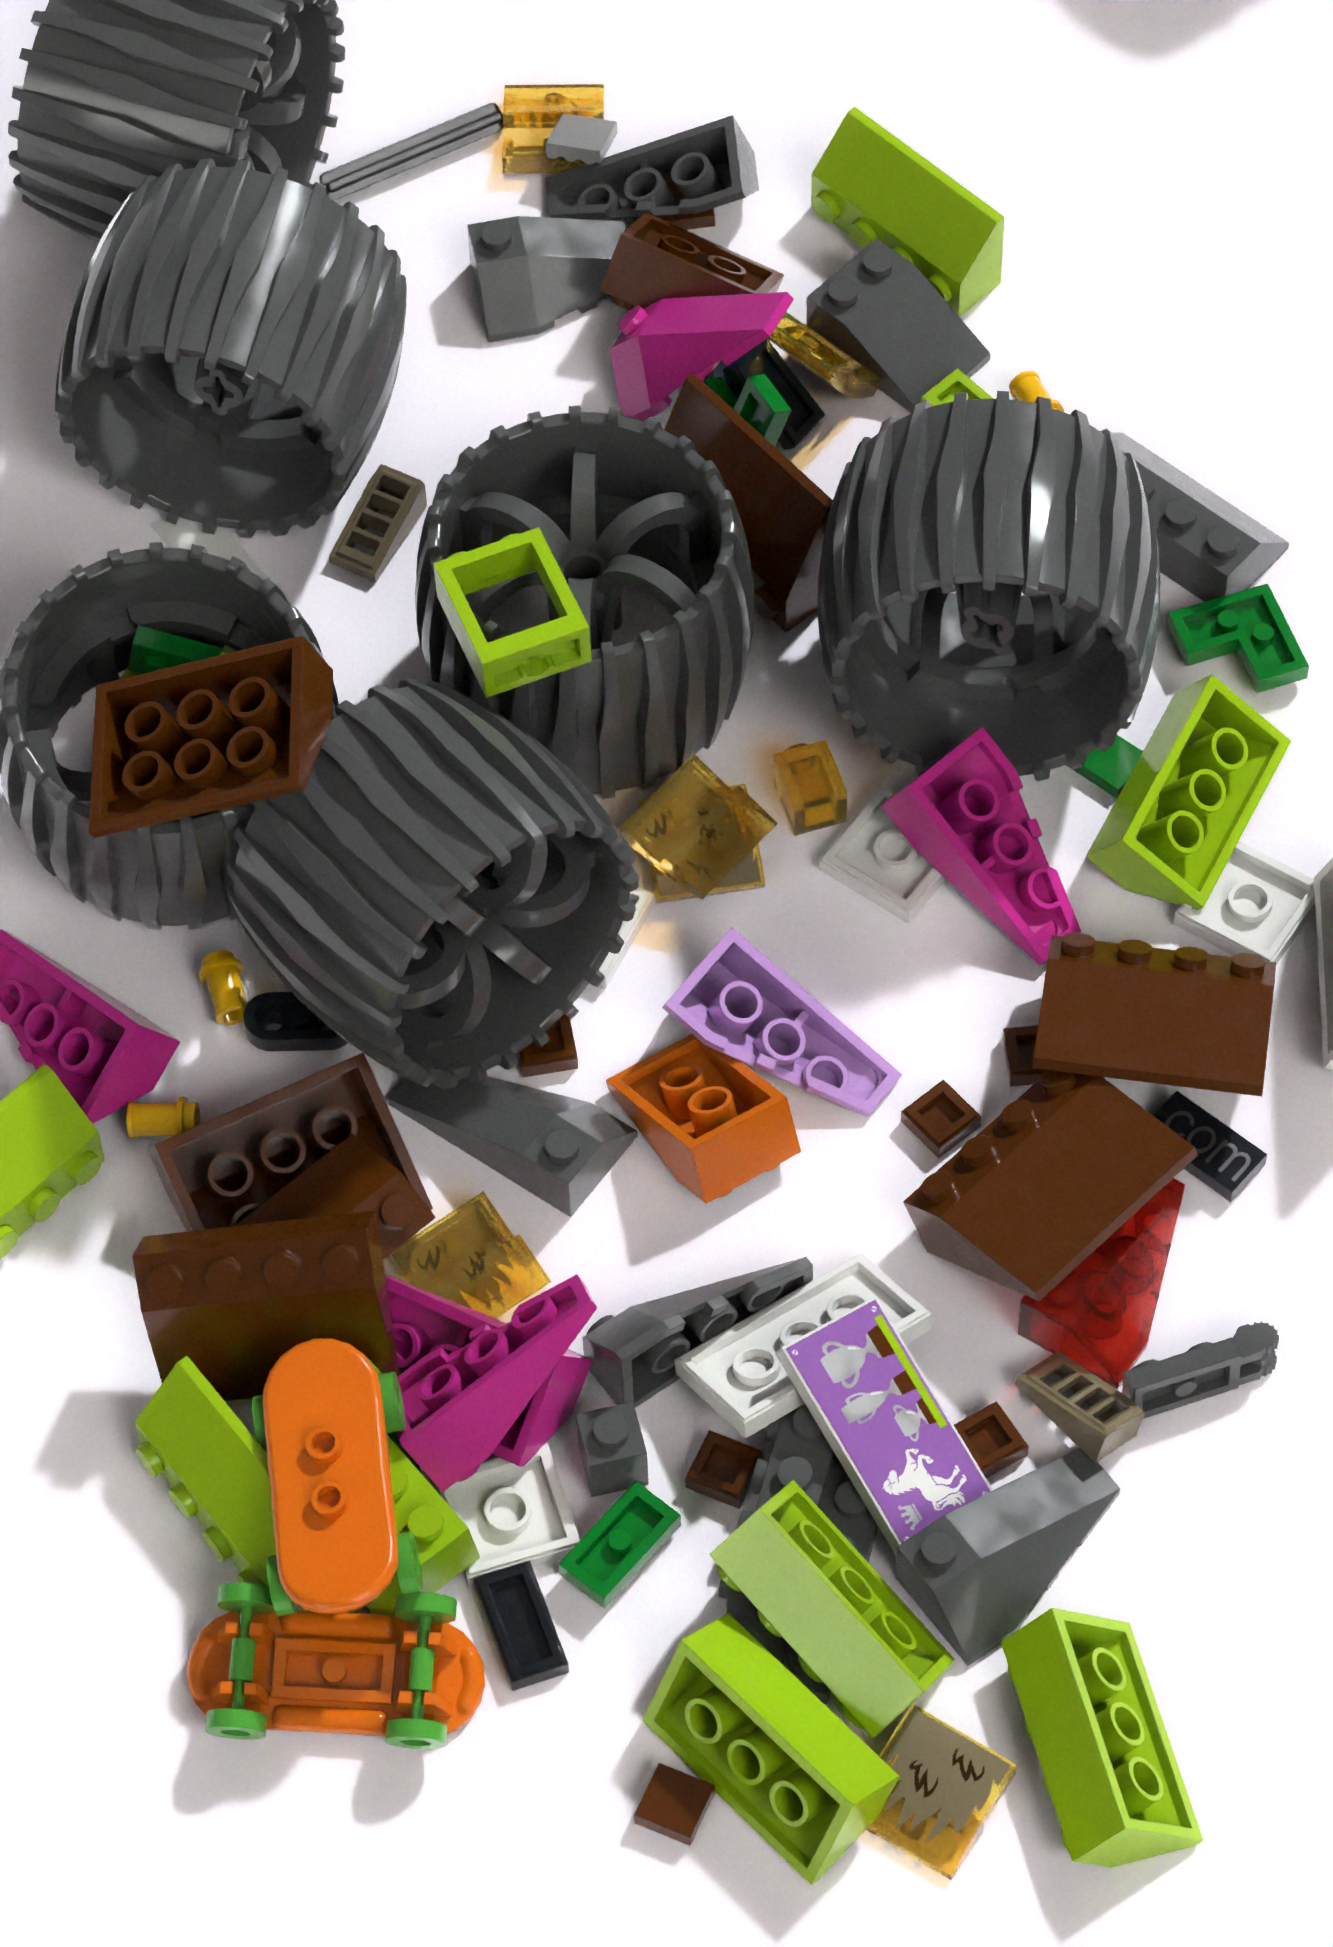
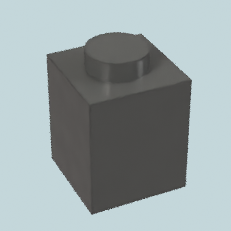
M633 1401L575 1414L578 1449L591 1497L626 1490L634 1481H637L642 1486L649 1484L647 1450Z

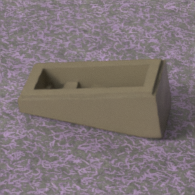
M379 465L329 555V562L376 582L427 507L426 489L423 481L386 465ZM380 509L394 515V518H389L377 513V511ZM368 527L385 535L382 538L365 529ZM357 543L376 552L373 556L354 549L353 546Z
M1059 1350L1018 1376L1015 1385L1094 1463H1097L1134 1438L1145 1415V1412L1130 1398ZM1054 1372L1061 1378L1052 1386L1042 1382V1380ZM1071 1387L1076 1392L1068 1399L1061 1395V1393ZM1086 1402L1090 1408L1083 1410L1079 1406ZM1100 1416L1105 1422H1101L1097 1417Z

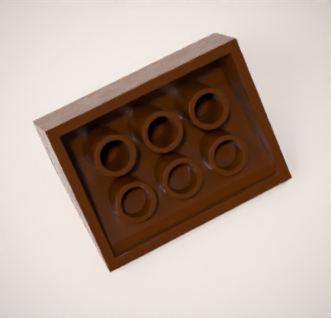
M692 373L683 382L664 431L676 436L678 439L685 435L694 443L698 454L705 461L712 460L718 468L726 489L731 492L745 531L753 577L754 609L765 620L772 619L787 633L817 611L818 576L822 545L833 500L700 378Z
M299 636L96 685L89 834L93 838L303 791L332 720L333 669L304 636Z
M1068 933L1064 936L1052 935L1032 1068L1262 1097L1276 962L1265 961L1262 957L1249 953L1235 954L1232 957L1211 955L1201 948L1191 946L1170 950L1153 948L1150 944L1140 940H1124L1120 943L1096 941L1092 936L1083 933Z
M363 1052L154 1144L147 1149L168 1197L186 1231L235 1226L351 1134H355L396 1167L430 1210L433 1209Z
M1046 1070L1041 1078L1016 1101L1007 1105L1001 1114L978 1135L968 1140L961 1150L939 1170L929 1175L922 1182L921 1186L908 1196L903 1203L928 1253L1040 1301L1193 1161L1198 1154L1193 1145L1103 1077Z
M375 1210L144 1236L132 1255L141 1313L162 1383L176 1363L188 1356L224 1401L250 1399L254 1396L263 1395L269 1371L280 1356L295 1345L311 1339H335L351 1344L368 1357L381 1373L395 1371L397 1377L400 1375Z

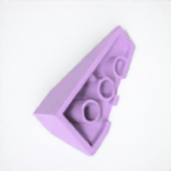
M733 927L728 930L662 1006L668 1014L704 1045L865 1117L873 1111L903 1075Z

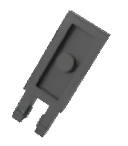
M1254 1322L1253 1325L1246 1324L1238 1327L1234 1337L1215 1343H1199L1191 1347L1187 1352L1166 1359L1143 1361L1133 1369L1123 1372L1122 1394L1130 1398L1145 1412L1143 1418L1145 1419L1237 1389L1239 1385L1258 1380L1260 1376L1266 1377L1267 1374H1272L1273 1369L1275 1370L1277 1356L1274 1349L1278 1348V1330L1274 1329V1325H1269V1322Z

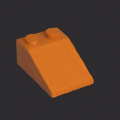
M693 1034L606 1079L609 1091L677 1181L705 1204L716 1198L728 1195L734 1188L763 1172L777 1168L782 1162L801 1152L787 1097L743 1062L704 1045Z

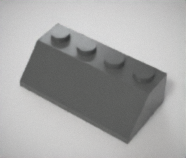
M1112 432L1117 437L1121 451L1123 453H1130L1136 461L1154 518L1160 572L1205 602L1248 589L1288 550V541L1125 433Z

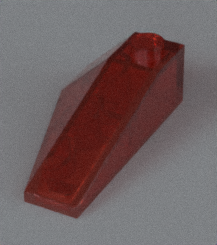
M1173 1178L1040 1301L1024 1295L1020 1301L1018 1335L1053 1354L1059 1350L1118 1390L1123 1383V1372L1134 1367L1148 1346L1185 1184Z

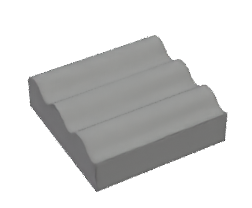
M563 113L546 142V155L551 159L564 157L569 162L580 159L588 165L595 162L601 163L617 135V121Z

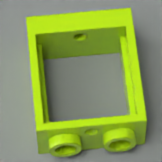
M539 527L520 534L507 535L497 542L467 552H457L447 559L433 563L437 598L486 698L592 661L589 625ZM537 571L560 618L487 643L465 595Z

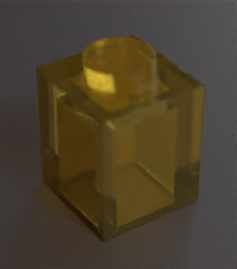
M826 739L811 744H795L788 747L785 751L774 754V786L794 836L846 822L847 790Z

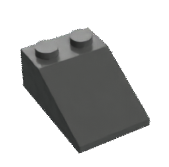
M878 238L806 297V336L910 413L914 412L915 405L921 402V397L957 368L970 378L990 360V352L920 270Z

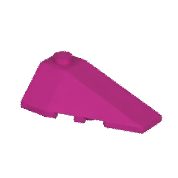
M788 292L661 299L643 309L639 305L632 308L619 322L618 329L621 333L610 348L619 406L622 409L623 416L645 421L648 417L652 418L670 407L672 399L668 395L680 388L686 377L694 373L704 382L705 376L713 371L721 361L728 366L769 338L794 298Z
M982 726L880 806L922 857L1036 963L1041 965L1048 959L1052 935L1064 936L1068 933H1080L1081 929L1057 870L1051 868L1047 862L1038 839L1043 834L1036 818L1030 819L1019 792L1023 785L1018 772Z
M3 929L0 930V1021L10 1026L21 1044L18 1050L24 1060L33 1064L36 1070L44 1063L49 1066L92 1124L128 1105L129 1102H133L153 1091L181 1041L143 1015Z
M385 1274L398 1366L403 1372L425 1355L440 1347L449 1355L471 1343L469 1340L470 1331L485 1323L491 1329L507 1324ZM567 1349L492 1454L517 1466L524 1467L572 1416L593 1360Z
M578 1274L520 1304L514 1311L511 1321L507 1324L491 1329L485 1323L470 1331L469 1340L471 1343L449 1355L440 1347L425 1355L397 1377L404 1404L405 1430L396 1432L401 1446L442 1492L454 1483L470 1478L479 1469L481 1463L490 1457L596 1311L597 1306L584 1281Z

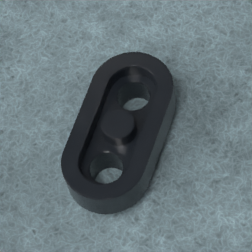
M267 992L254 997L244 1010L243 1021L246 1036L252 1045L264 1051L335 1050L349 1043L331 1029L320 1028L324 1023L313 1015L291 992ZM270 1024L282 1026L278 1030H265Z

